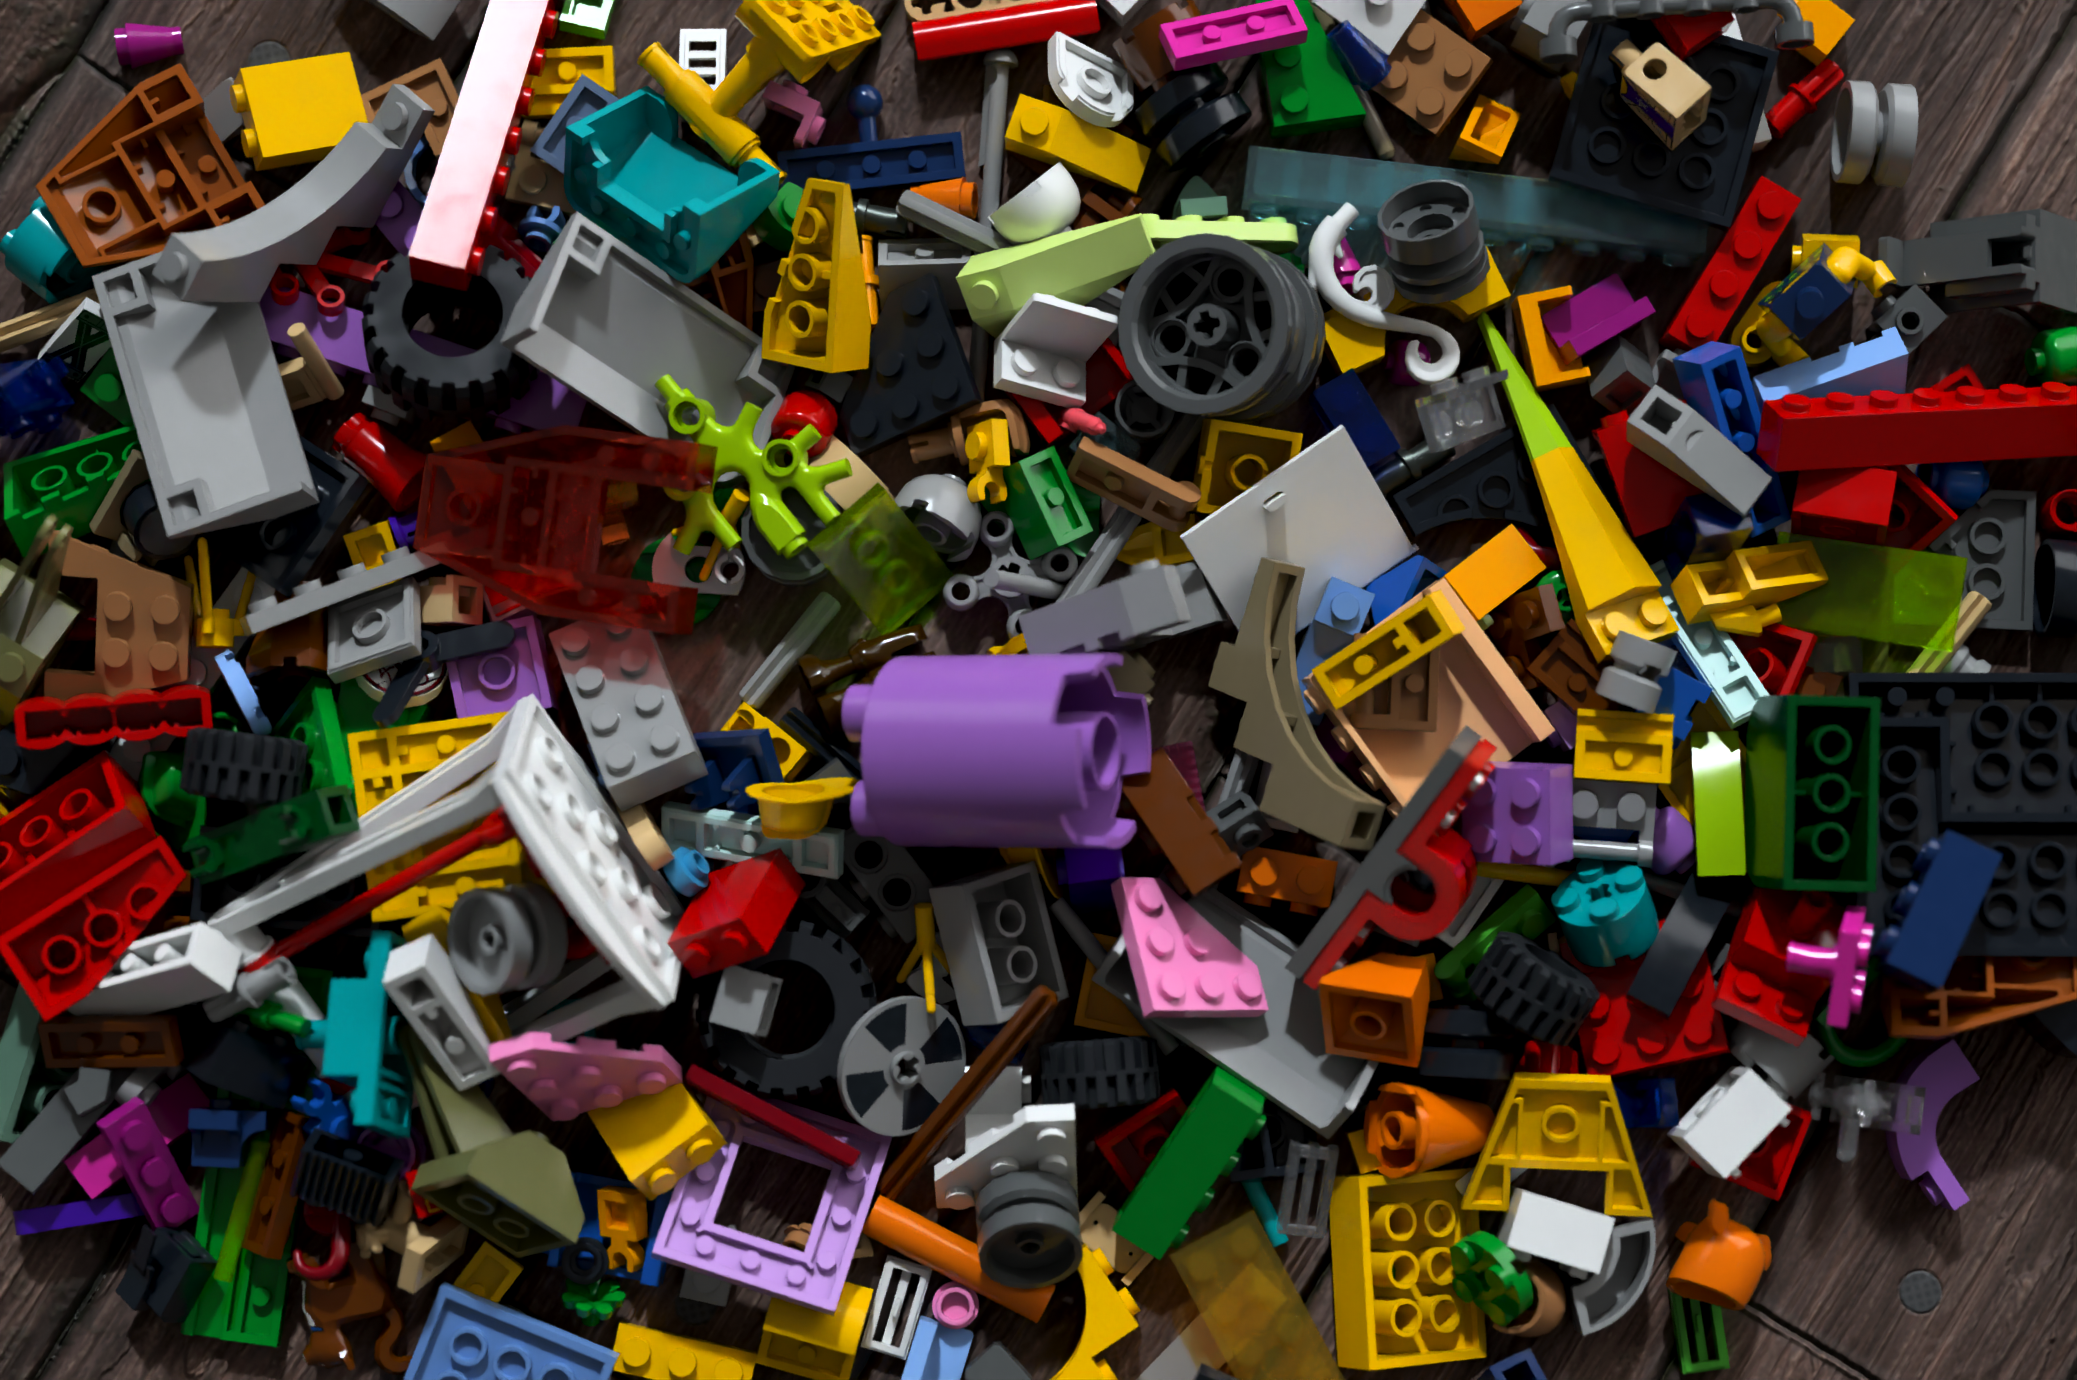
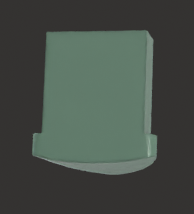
M1193 176L1181 191L1175 203L1171 220L1184 215L1202 216V221H1217L1220 218L1227 217V197L1217 196L1205 181L1198 176Z

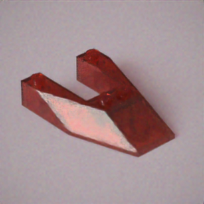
M562 425L428 453L425 455L413 548L537 614L669 634L692 635L698 588L597 573L609 480L711 494L718 447L695 442Z

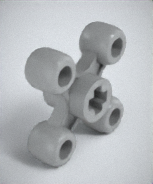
M990 511L982 517L979 538L992 554V562L988 570L996 569L1009 572L1010 568L1013 567L1019 570L1018 574L1065 583L1072 578L1078 569V559L1075 553L1065 546H1060L1047 552L1037 559L1028 560L1021 558L1013 548L1012 539L1015 529L1010 517L1001 511ZM995 522L1001 523L1005 528L1004 533L999 537L991 536L987 531L990 524ZM1056 557H1062L1067 560L1068 568L1063 572H1057L1052 569L1051 561ZM985 573L979 576L956 574L945 582L943 599L952 610L959 612L968 611L984 598L993 597L1003 602L1009 616L1006 624L1009 639L1019 634L1016 631V625L1019 622L1018 616L1033 611L1029 604V595L989 588L983 581ZM964 585L969 588L970 594L965 600L955 599L952 595L955 587Z

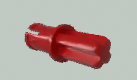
M1826 59L1799 84L1792 83L1788 87L1789 93L1765 114L1771 135L1781 139L1784 136L1783 134L1807 112L1813 114L1817 110L1816 104L1844 78V73L1837 63Z

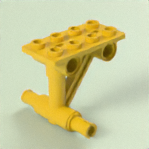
M743 0L735 13V17L754 37L746 45L747 52L715 90L696 71L684 70L662 48L659 42H654L639 56L637 64L642 66L665 90L663 93L665 101L671 107H674L688 122L690 128L700 138L707 141L729 166L737 168L750 158L761 159L780 171V186L786 179L787 173L782 171L759 147L761 144L759 136L738 116V112L768 85L769 80L773 81L785 69L800 84H803L811 79L826 63L836 72L843 70L868 44L878 40L881 33L873 26L875 22L872 16L862 7L853 5L849 0Z

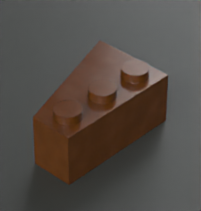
M1163 747L1151 754V773L1123 778L1119 806L1127 817L1133 813L1137 815L1145 829L1138 832L1139 836L1153 857L1160 852L1171 867L1164 873L1179 896L1187 892L1191 899L1194 900L1240 870L1242 862L1235 852L1230 851L1223 838L1219 836L1218 827L1211 817L1207 816L1195 798L1194 792Z

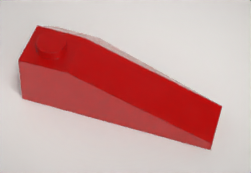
M161 835L0 936L1 954L45 1022H48L90 995L188 876Z

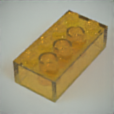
M1251 1207L1184 1242L1176 1250L1168 1251L1235 1378L1239 1380H1345Z

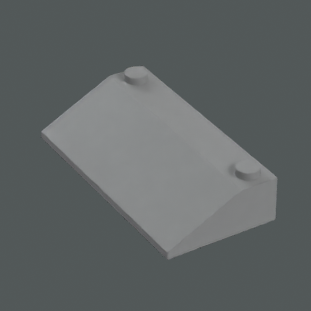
M578 212L571 215L518 300L500 342L507 349L684 464L694 459L695 445L690 435L681 434L672 428L669 422V413L664 408L667 401L654 386L660 378L670 374L682 390L688 388L696 398L708 401L715 410V422L722 426L735 424L746 401L763 409L753 433L755 445L763 450L771 435V422L784 400L796 365L761 358L762 338ZM697 409L692 413V422L694 424L699 420ZM727 472L720 476L715 485L721 489L730 488L747 479L740 473Z
M162 252L92 276L167 536L173 539L274 519L319 503L260 304L253 302L182 301L152 274Z
M1167 862L1157 878H1160L1176 892L1164 873L1171 868ZM1213 887L1194 900L1185 892L1180 897L1257 965L1269 1010L1259 1017H1170L1149 1019L1329 1139L1354 1111L1379 1062L1326 1053L1319 986L1316 990L1312 989L1303 982L1305 977L1302 976L1299 979L1285 968L1300 946ZM1121 932L1091 980L1143 1014L1123 932Z

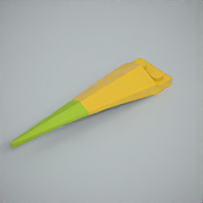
M1483 311L1479 315L1477 323L1506 392L1533 468L1557 547L1576 624L1598 663L1612 659L1610 652L1619 630L1654 643L1672 638L1680 629L1658 591L1662 586L1497 328Z

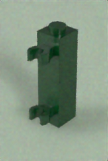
M347 784L313 790L188 839L187 843L182 846L183 852L190 851L194 869L189 871L190 876L199 878L200 885L202 886L235 879L360 831L361 828Z

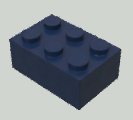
M1947 830L1937 839L1931 837L1928 843H1924L1912 866V869L1918 871L1919 874L1915 882L1910 881L1907 887L1904 886L1893 906L1892 912L1899 915L1894 926L1890 925L1887 930L1884 929L1873 949L1872 956L1879 959L1874 971L1925 995L1940 989L2003 855L1950 830Z

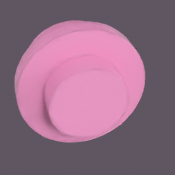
M955 1281L947 1282L938 1288L932 1300L933 1314L937 1321L947 1328H964L971 1324L978 1314V1296L975 1291Z

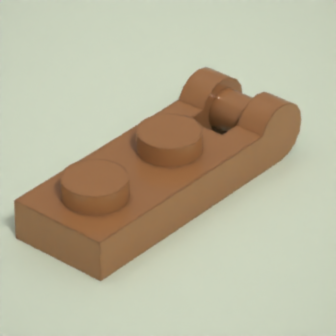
M1086 436L1083 437L1066 471L1071 482L1172 532H1180L1186 527L1190 519L1189 511L1197 506L1201 498V491L1194 483L1189 481L1177 483Z

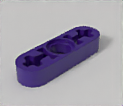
M132 1192L13 1212L16 1235L145 1215Z

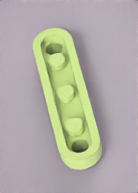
M1142 214L1155 251L1181 237L1203 233L1231 236L1274 254L1286 253L1299 246L1297 227L1294 224L1287 223L1284 217H1269L1259 222H1245L1242 216H1227L1217 221H1202V216L1184 215L1175 220H1160L1157 214Z

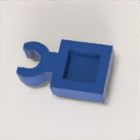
M310 1077L307 1083L313 1090L312 1099L309 1102L297 1096H293L291 1099V1104L297 1112L311 1117L302 1129L308 1137L314 1128H318L356 1142L366 1129L354 1124V1117L349 1102L345 1097L332 1093L327 1083Z

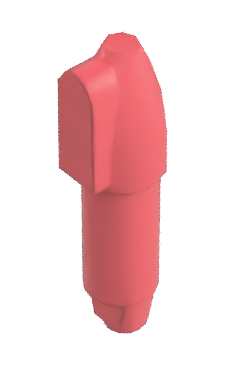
M1076 407L1063 408L1060 410L1059 417L1056 420L1059 427L1075 434L1077 430L1093 436L1102 435L1106 432V424L1100 418Z

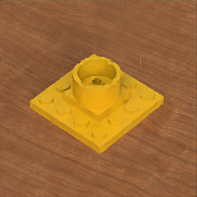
M509 711L347 734L358 818L489 733ZM498 760L424 809L470 788L491 770ZM498 808L367 870L368 891L477 829ZM514 838L496 847H482L372 910L373 923L414 918L437 905L453 908L454 903L465 891L480 887H503L509 884L531 881L545 886L552 894L554 891L544 877L539 879L533 874L526 861V852Z

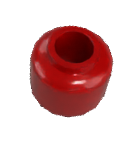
M809 390L794 391L786 396L771 422V435L773 440H791L808 424H811L822 437L807 450L808 458H812L822 453L827 447L837 428L838 415L834 406L821 393ZM790 451L786 452L788 455L792 456Z

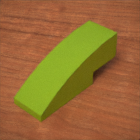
M1738 731L1690 732L1697 876L1746 875Z

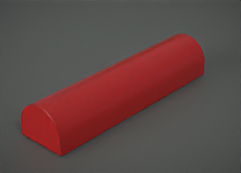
M1046 0L911 22L916 55L920 62L1049 41L1056 31L1068 37L1098 33L1100 30L1096 0Z

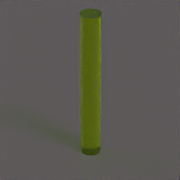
M252 1139L213 1278L217 1280L232 1282L269 1153L270 1142Z

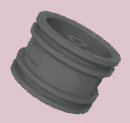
M1212 233L1181 237L1163 245L1146 258L1127 286L1122 298L1118 318L1119 346L1126 367L1138 386L1151 398L1175 411L1241 424L1259 422L1279 414L1297 401L1311 384L1322 361L1326 339L1324 312L1317 292L1304 273L1287 259L1272 252L1252 246L1231 236ZM1241 273L1244 280L1243 287L1237 295L1232 296L1229 289L1230 282L1234 276ZM1268 306H1271L1272 327L1269 322ZM1183 330L1186 341L1184 347L1176 352L1175 334ZM1256 352L1259 357V364L1248 376L1245 371V362L1249 355ZM1202 370L1216 375L1207 395H1203L1199 391Z

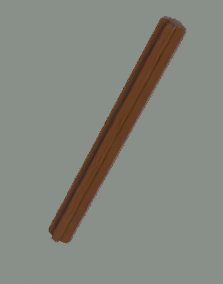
M1039 985L1034 989L880 1175L876 1186L879 1194L884 1195V1197L890 1200L898 1198L1057 1007L1058 996L1055 992L1045 985Z

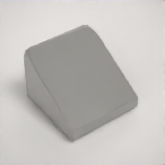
M232 77L220 83L203 99L205 115L222 144L241 134V130L245 129L242 114L235 113L231 104L229 89L230 85H234Z

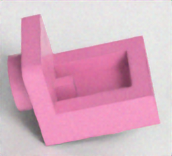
M769 80L762 96L765 107L801 123L793 139L795 149H805L808 147L809 142L816 145L826 124V119L821 117L823 114L821 102L807 97L809 91L792 81L783 80L782 85Z

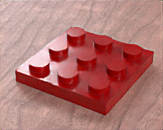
M1665 920L1658 921L1659 931L1661 930ZM1567 942L1559 944L1562 957L1584 973L1600 994L1597 1003L1578 1030L1587 1075H1610L1611 1078L1731 1052L1722 1012L1711 1007L1716 985L1707 947L1669 1019L1666 1020L1625 999L1650 948L1632 960L1629 954L1615 958L1616 965L1593 967L1576 960Z

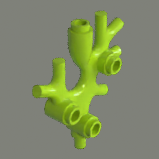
M670 374L664 375L655 383L654 386L667 401L664 408L669 413L668 417L672 428L681 434L690 435L696 449L695 457L692 461L686 464L677 463L670 466L663 476L662 483L665 493L673 500L682 501L686 509V519L673 545L674 549L683 554L690 555L703 531H711L728 552L734 550L742 543L741 537L724 518L714 502L713 490L715 483L721 475L727 472L740 473L747 479L750 487V510L754 523L776 554H783L787 560L800 553L809 544V541L805 537L807 531L781 499L784 488L794 487L797 489L825 526H829L840 517L841 514L824 494V488L829 483L851 477L853 475L852 468L847 458L822 466L812 467L808 465L807 450L822 438L814 426L808 424L791 440H772L761 450L753 441L755 425L763 412V409L746 401L735 424L722 426L715 422L716 414L713 406L704 399L696 398L688 388L682 390ZM697 409L699 420L694 424L692 422V413ZM790 451L792 462L787 467L784 463V455ZM691 475V477L693 478V487L690 490H688L686 487V479L688 478V476Z

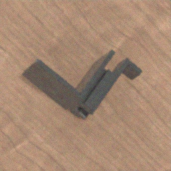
M2033 209L1930 223L1929 238L1906 241L1890 236L1879 238L1878 260H1882L1897 280L1896 284L1890 282L1886 285L1898 289L1910 288L1914 284L1918 287L1930 286V299L1945 314L2038 304L2077 317V221L2043 209Z

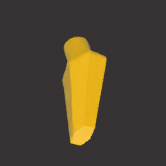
M1776 603L1758 610L1751 604L1709 614L1716 630L1754 637L1762 635V628L1782 621V615Z

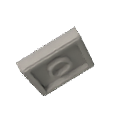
M413 576L327 606V674L335 684L422 655L420 586Z

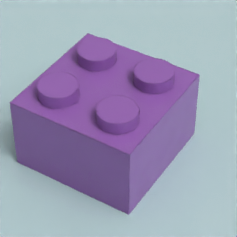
M1489 761L1496 767L1472 799L1469 801L1462 795V799L1468 803L1462 811V837L1472 844L1471 850L1474 852L1476 861L1551 866L1573 859V764Z

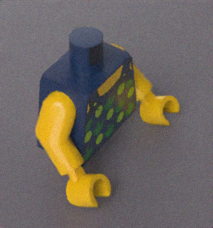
M1824 242L1758 302V305L1766 314L1757 322L1756 330L1761 340L1772 352V360L1782 367L1810 357L1790 338L1796 340L1805 338L1850 297L1856 279L1863 281L1875 298L1881 297L1883 295L1879 290L1881 287L1890 282L1893 284L1897 283L1896 278L1882 260L1873 262L1868 257L1847 246L1832 251Z

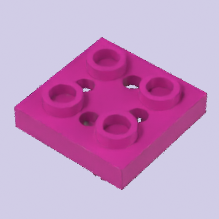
M1847 905L1840 930L1838 945L1835 944L1834 949L1795 943V941H1790L1786 972L1792 971L1829 977V982L1833 983L1827 1025L1847 1028L1850 1012L1860 1013L1867 970L1858 969V966H1867L1874 924L1865 923L1866 907Z

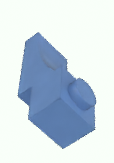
M1333 576L1328 581L1296 657L1297 677L1305 710L1311 724L1317 727L1321 723L1324 712L1318 715L1303 696V692L1307 688L1301 680L1312 673L1311 670L1353 642L1354 633H1360L1375 597L1374 593Z

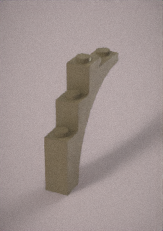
M1261 557L1246 610L1240 623L1236 642L1233 644L1221 641L1208 686L1247 702L1239 723V730L1233 748L1273 765L1265 785V792L1259 810L1340 847L1372 851L1386 805L1361 791L1335 766L1316 736L1306 713L1300 690L1296 665L1295 629L1297 604L1305 568L1293 563Z

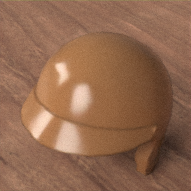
M1531 1256L1529 1262L1518 1259L1511 1262L1518 1276L1526 1271L1533 1289V1303L1505 1327L1494 1323L1493 1328L1513 1336L1540 1337L1554 1330L1562 1321L1567 1307L1566 1288L1560 1276L1551 1267L1540 1262L1539 1258Z

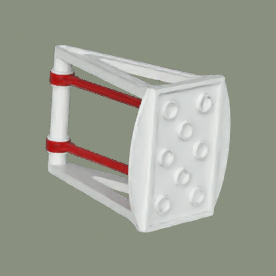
M534 694L518 700L489 733L358 818L360 831L309 850L221 908L207 922L210 928L223 933L228 941L242 950L237 973L246 972L250 974L280 956L289 960L295 954L482 847H496L515 838L526 852V861L533 874L539 879L544 877L554 891L553 895L565 916L571 915L576 923L567 930L566 958L572 960L562 966L560 974L550 984L530 988L502 1007L512 1037L534 1031L551 1033L552 1042H563L621 1015L653 1009L659 1011L666 1007V1004L675 1000L681 962L667 942L686 909L658 870L654 871L646 862L634 844L604 787L600 786L596 776L560 733ZM498 760L495 766L470 788L424 809ZM498 808L477 829L287 938L277 942L270 935L265 936L256 925ZM613 967L624 978L622 981L536 1019ZM295 978V984L267 998L282 1004L285 1011L308 1020H327V1017L297 978ZM324 1049L303 1050L315 1065V1075L320 1078V1081L327 1083L332 1093L345 1097L351 1105L352 1093L357 1088L322 1075ZM415 1090L413 1093L412 1109L419 1106Z

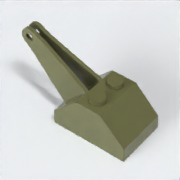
M53 515L48 517L38 531L20 567L6 558L0 560V723L4 726L14 720L15 706L33 697L44 678L45 671L51 667L86 608L58 590L69 539L73 531V527L65 524L53 540L42 562L38 576L36 577L30 573L57 526L59 519Z
M405 1023L399 1031V1043L407 1063L435 1156V1160L420 1164L411 1190L517 1258L576 1244L585 1216L565 1153L551 1145L549 1139L539 1132L525 1130L512 1134L478 1084L459 1091L411 1023Z

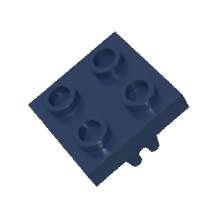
M769 728L694 733V738L709 774L685 785L686 793H696V798L690 803V809L698 811L706 808H715L760 816L758 799L750 797L745 792L746 788L759 783H785Z

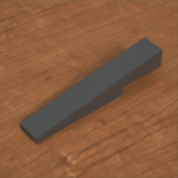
M199 1000L192 1003L202 1006L204 1000ZM187 1004L149 1015H177L179 1023ZM138 1067L94 1068L109 1070L114 1073L110 1102L83 1118L77 1115L64 1090L78 1081L80 1070L78 1068L0 1158V1168L34 1195L97 1126L96 1123L118 1103L114 1099L116 1093Z

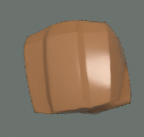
M999 398L981 402L951 416V422H947L948 427L908 436L909 446L911 445L912 447L910 453L913 463L916 464L920 461L954 454L955 458H959L962 466L968 465L969 458L965 451L967 427L989 419H1007L1009 450L1012 457H1027L1030 451V439L1025 416L1020 407L1010 399Z

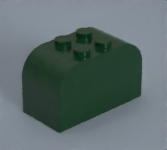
M1787 694L1762 696L1756 701L1750 715L1747 730L1744 820L1746 867L1749 877L1756 887L1783 890L1876 892L1880 698Z

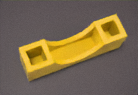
M1487 248L1490 269L1485 280L1473 291L1455 300L1437 304H1426L1405 299L1395 289L1394 298L1384 311L1399 315L1401 312L1416 306H1436L1449 311L1465 323L1478 317L1483 311L1486 313L1505 304L1511 295ZM1370 292L1363 296L1365 301L1371 298ZM1334 309L1324 314L1326 333L1324 351L1339 382L1382 361L1385 356V329L1364 326L1349 320Z

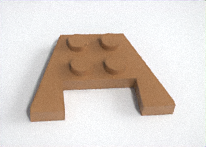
M55 530L49 539V548L60 530ZM70 537L61 576L96 578L98 580L95 672L48 668L44 673V696L54 697L62 701H66L72 696L89 692L102 693L114 697L130 689H153L188 680L191 676L194 584L140 562L134 563L110 553V550L98 545H90Z

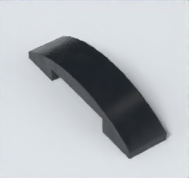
M1695 867L1644 959L1625 999L1666 1020L1669 1019L1720 921L1745 878L1744 875L1697 876Z

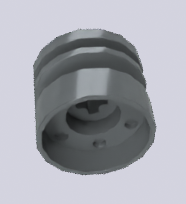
M1443 179L1417 182L1396 191L1382 204L1377 214L1378 228L1384 249L1388 253L1389 267L1393 275L1395 289L1403 298L1416 303H1442L1455 300L1473 291L1485 280L1490 269L1489 256L1483 232L1480 230L1473 193L1464 184Z

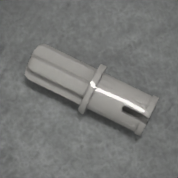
M280 956L257 971L255 970L250 974L246 972L239 974L230 992L204 1000L203 1007L207 1012L208 1018L212 1022L224 1021L249 1006L254 1009L262 1006L264 999L296 983L295 978H297L295 969L288 959Z

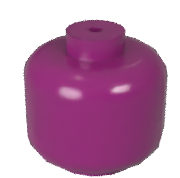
M1395 340L1390 344L1389 351H1385V356L1381 361V368L1387 370V379L1393 385H1421V383L1415 381L1410 376L1405 365V351L1408 343L1412 340ZM1420 342L1418 346L1419 357L1424 362L1431 364L1430 353L1427 347Z

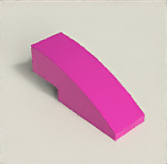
M188 1072L164 1088L147 1107L168 1148L190 1132V1129H188L189 1109L209 1107L210 1097L191 1072ZM102 1134L98 1135L64 1161L91 1199L104 1196L125 1179Z

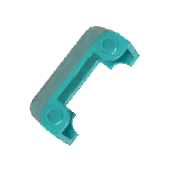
M645 86L566 127L564 192L568 202L576 212L592 221L682 283H691L708 272L777 197L780 171L761 159L750 158L740 165L738 176L680 139L678 137V112L665 101L663 95L649 86Z

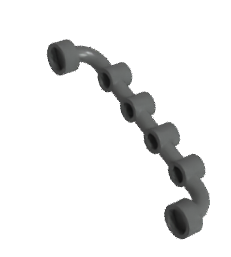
M1587 0L1565 5L1554 14L1549 23L1547 38L1538 41L1539 60L1544 64H1562L1578 58L1576 37L1566 35L1568 27L1576 21L1589 20L1592 23H1606L1618 18L1636 17L1639 20H1653L1666 15L1701 17L1715 12L1731 11L1733 14H1749L1758 10L1771 9L1777 11L1783 17L1784 23L1775 26L1776 47L1785 50L1800 49L1813 45L1815 43L1813 22L1803 21L1800 8L1794 0Z

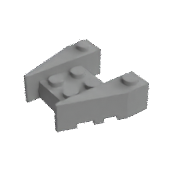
M1158 559L1149 560L1130 567L1131 576L1118 579L1018 616L1029 654H1117L1123 649L1126 651L1146 647L1145 644L1164 638L1173 639L1227 622L1228 618L1225 609L1200 568H1197L1195 561L1178 566H1160Z

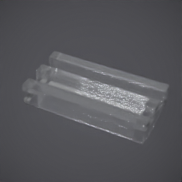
M1299 1140L1290 1141L1276 1226L1279 1234L1325 1238L1339 1155L1338 1145L1328 1144V1147H1320L1319 1143L1309 1142V1145H1303ZM1300 1157H1307L1296 1224L1289 1222ZM1317 1159H1324L1325 1165L1315 1225L1310 1226L1307 1225Z

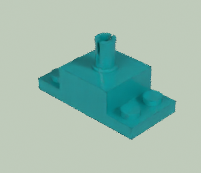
M372 931L371 944L367 946L364 955V965L368 973L367 979H331L327 1020H310L312 1023L310 1033L305 1038L295 1035V1043L299 1050L324 1049L322 1075L357 1088L351 1096V1112L355 1125L390 1138H409L414 1087L399 1043L400 1028L409 1021L382 984L390 952L406 945L407 942L405 938L391 931Z

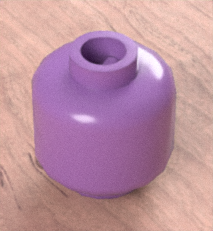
M1656 806L1652 868H1649L1657 875H1667L1674 870L1679 874H1683L1696 862L1694 826L1676 808L1668 806L1659 809ZM1634 830L1630 843H1638L1639 830Z

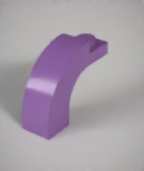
M1941 1038L1926 1048L1900 1074L1887 1105L1885 1132L1890 1157L1899 1176L1902 1179L1913 1181L1921 1175L1924 1180L1920 1181L1919 1185L1928 1200L1934 1206L1941 1204L1943 1208L1956 1210L1970 1200L1940 1155L1936 1143V1124L1945 1104L1953 1096L1980 1078L1955 1040Z

